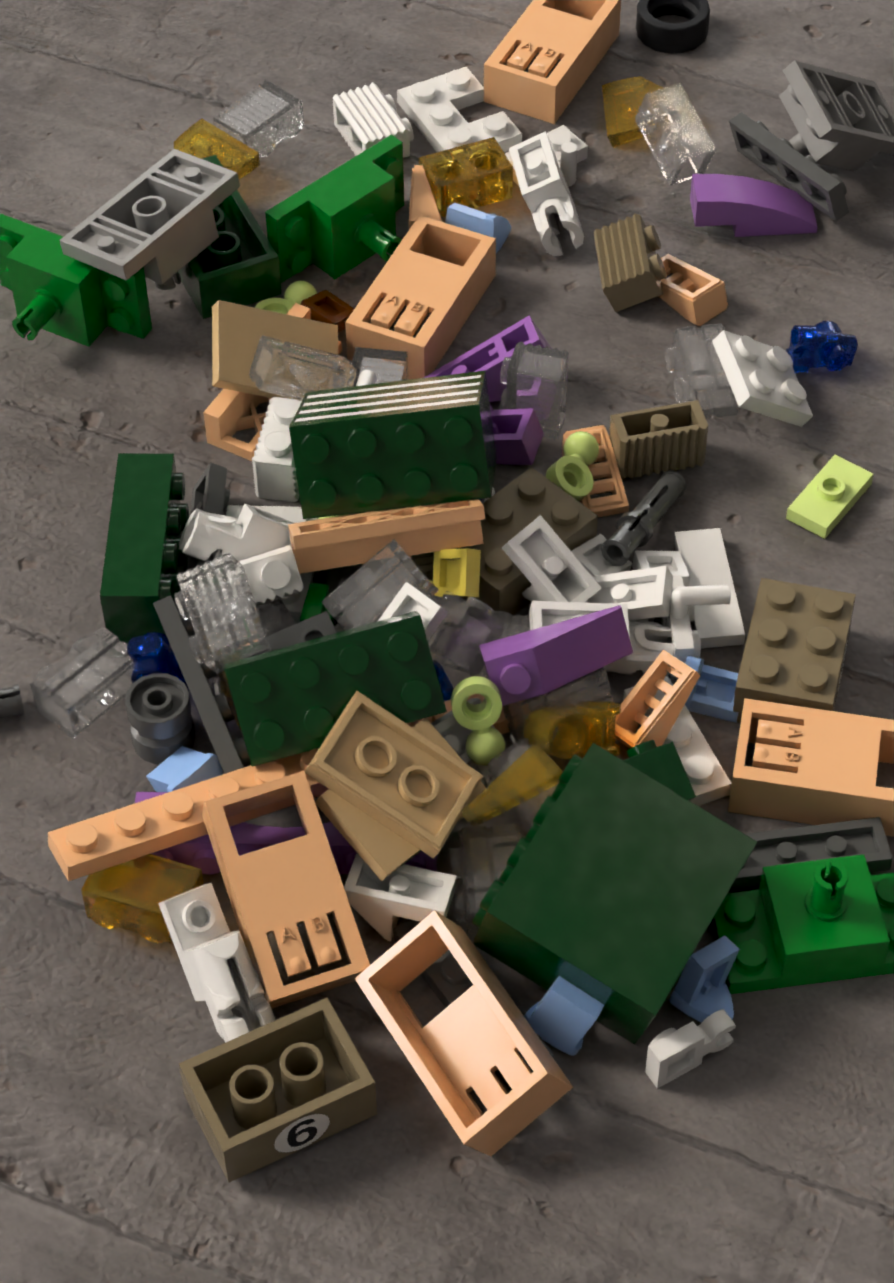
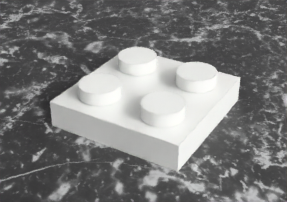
M725 330L712 341L740 408L800 427L813 417L806 400V391L796 377L790 355L779 346L773 347L755 341L749 336H740Z

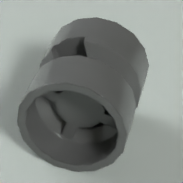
M152 673L132 683L126 692L125 705L128 720L130 721L132 744L136 754L144 761L161 764L181 746L192 749L195 741V730L191 715L190 696L185 683L178 677L167 673Z

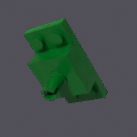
M391 134L265 211L267 239L279 256L281 283L296 273L303 271L312 263L335 280L376 253L384 261L387 262L390 255L393 254L402 241L396 236L395 212L404 206L403 142Z
M0 213V280L2 286L13 292L17 316L12 321V326L19 336L25 338L27 335L28 340H34L39 331L43 329L90 347L107 326L144 339L152 330L144 266L128 280L121 279L64 255L59 241L64 236Z
M864 854L763 867L759 890L727 894L711 920L715 940L726 936L740 949L725 980L730 994L894 973V873L870 875Z

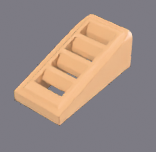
M414 165V168H412L409 229L419 215L442 222L423 165Z
M666 254L661 258L666 276L671 273L673 275L666 279H661L663 295L658 297L681 316L697 326H702L727 309L728 302L724 281L670 254Z
M599 425L566 431L563 434L562 457L564 456V443L571 434L579 431L590 433L599 444V454L595 462L601 463L591 464L588 468L592 473L593 480L606 478L594 481L592 491L579 502L598 515V517L629 512V503L606 427ZM612 492V495L590 498V495Z
M663 650L603 727L629 749L650 740H654L657 747L662 746L696 685L700 674ZM667 672L678 678L673 686L664 681ZM658 690L666 694L661 702L654 698ZM648 707L653 710L649 717L645 716Z

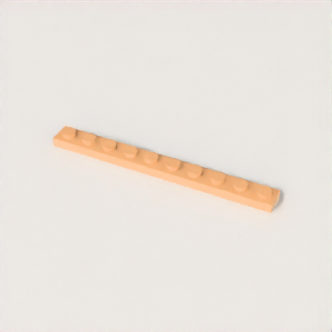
M473 694L467 701L471 698H480L481 702H483L485 697L480 694ZM451 699L444 701L447 712L427 717V719L432 723L452 710ZM514 703L502 706L499 719L493 725L501 734L514 731L521 726L522 714ZM423 719L409 722L406 724H408L411 727H414ZM319 748L253 767L250 765L48 832V847L69 882L207 835L208 832L202 817L204 801L305 771ZM306 774L314 798L319 797L328 790L327 787ZM293 797L227 817L229 827L293 806L295 802Z

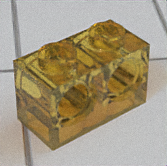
M494 137L419 157V165H423L441 218L446 217L447 207L453 203L475 209L511 199L513 196V166Z

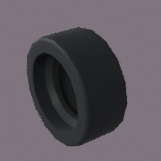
M639 0L636 16L637 37L645 46L659 52L672 54L694 50L705 41L708 34L709 3L707 0ZM664 15H676L685 17L690 21L667 23L656 18Z

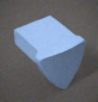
M453 203L447 207L445 223L496 238V253L501 249L511 231V225L506 218L496 214H488L458 203Z
M690 655L687 656L685 664L700 674L696 685L685 703L688 711L737 723L738 712L733 711L735 686L739 673L704 665V659Z
M181 746L146 777L156 792H171L223 775V770L217 755L212 753L205 754Z
M723 936L693 953L683 969L675 990L671 994L670 1003L699 1022H703L708 1016L722 1009L733 1020V1003L725 980L740 949L726 936Z
M558 976L543 998L525 1013L524 1017L542 1040L560 1051L574 1056L581 1049L584 1035L597 1020L604 1004L561 976Z

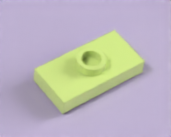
M834 455L787 508L786 519L825 539L872 485L873 473Z

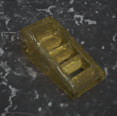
M533 744L462 810L463 813L461 815L473 827L481 825L558 785L560 782L558 780L563 771L538 744Z

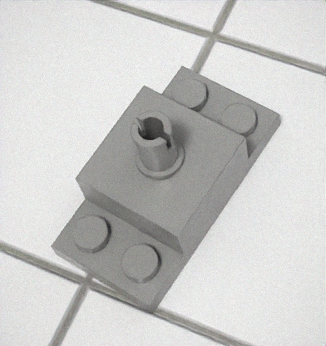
M796 60L782 70L790 84L779 95V98L799 132L789 140L796 151L803 156L811 154L818 164L856 171L879 152L894 155V115L875 81Z
M173 149L61 238L59 241L62 252L66 256L124 280H128L144 266L145 277L153 280L155 287L161 290L173 289L176 287L175 283H181V276L178 271L219 237L213 209L240 187L238 173Z

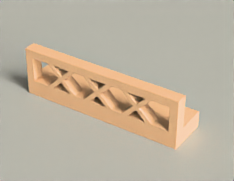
M295 303L287 312V315L311 320V309ZM338 341V355H339V354L341 353V351H342V342H341V341ZM223 389L203 412L207 443L252 461L256 444H258V438L260 437V431H262L261 426L264 424V418H266V413L257 414L256 407L260 403L269 402L271 398ZM255 428L256 435L249 443L232 437L237 431Z
M474 499L355 513L288 524L292 551L299 573L302 574L437 552L441 549H455L484 544L481 520L485 519V512L481 501Z

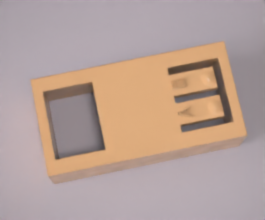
M533 0L484 63V102L555 124L619 36L621 0ZM537 53H539V55L528 68V72H525V69L528 67V65L531 63V61L534 59ZM560 59L561 61L558 63V65L555 67V69L552 71V73L549 75V77L546 78L547 75L550 73V71H551V70L553 69V67L555 66V64H556V63L558 62V60Z
M419 215L346 320L347 359L409 380L423 378L432 373L496 276V238ZM404 306H407L402 315L400 316V318L398 319V321L396 322V324L394 325V331L389 330L394 321L396 320V318L398 317V315L400 314V312L402 311V309L404 308ZM428 313H430V316L428 317V319L426 320V322L414 338V334L416 333V331L418 330V328L420 327Z
M744 698L728 812L811 825L880 817L885 835L894 837V789L876 786L878 762L894 764V720ZM748 743L755 744L752 767L745 766Z
M305 771L204 801L202 817L241 936L253 967L257 971L263 985L264 997L271 1008L356 981L355 978L368 968L370 963ZM293 797L306 835L239 856L227 817ZM332 913L349 965L283 986L266 934L273 932L287 977H291L311 970L297 924H304L318 967L342 959L327 917L328 914Z
M434 910L355 978L464 1145L486 1155H494L573 1088L568 1078L462 927ZM450 950L473 985L423 1027L400 991ZM518 1052H520V1053L522 1054V1056L524 1057V1059L526 1060V1062L528 1063V1065H529V1066L531 1067V1069L533 1070V1073H532V1071H531L530 1068L527 1066V1064L525 1063V1061L523 1060V1058L521 1057V1055H520ZM497 1069L500 1071V1073L503 1075V1077L511 1087L512 1090L509 1093H507L503 1085L500 1083V1081L494 1074V1072ZM472 1090L476 1092L488 1110L484 1114L470 1095Z

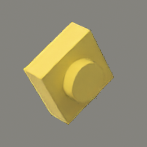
M462 548L441 549L434 552L432 597L445 599L479 598L481 550Z

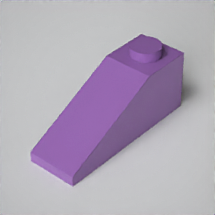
M529 315L423 378L486 371L489 402L526 397L534 391L548 386L553 380L562 376L563 373L554 351Z
M620 605L479 645L488 679L498 687L502 706L546 694L633 653Z

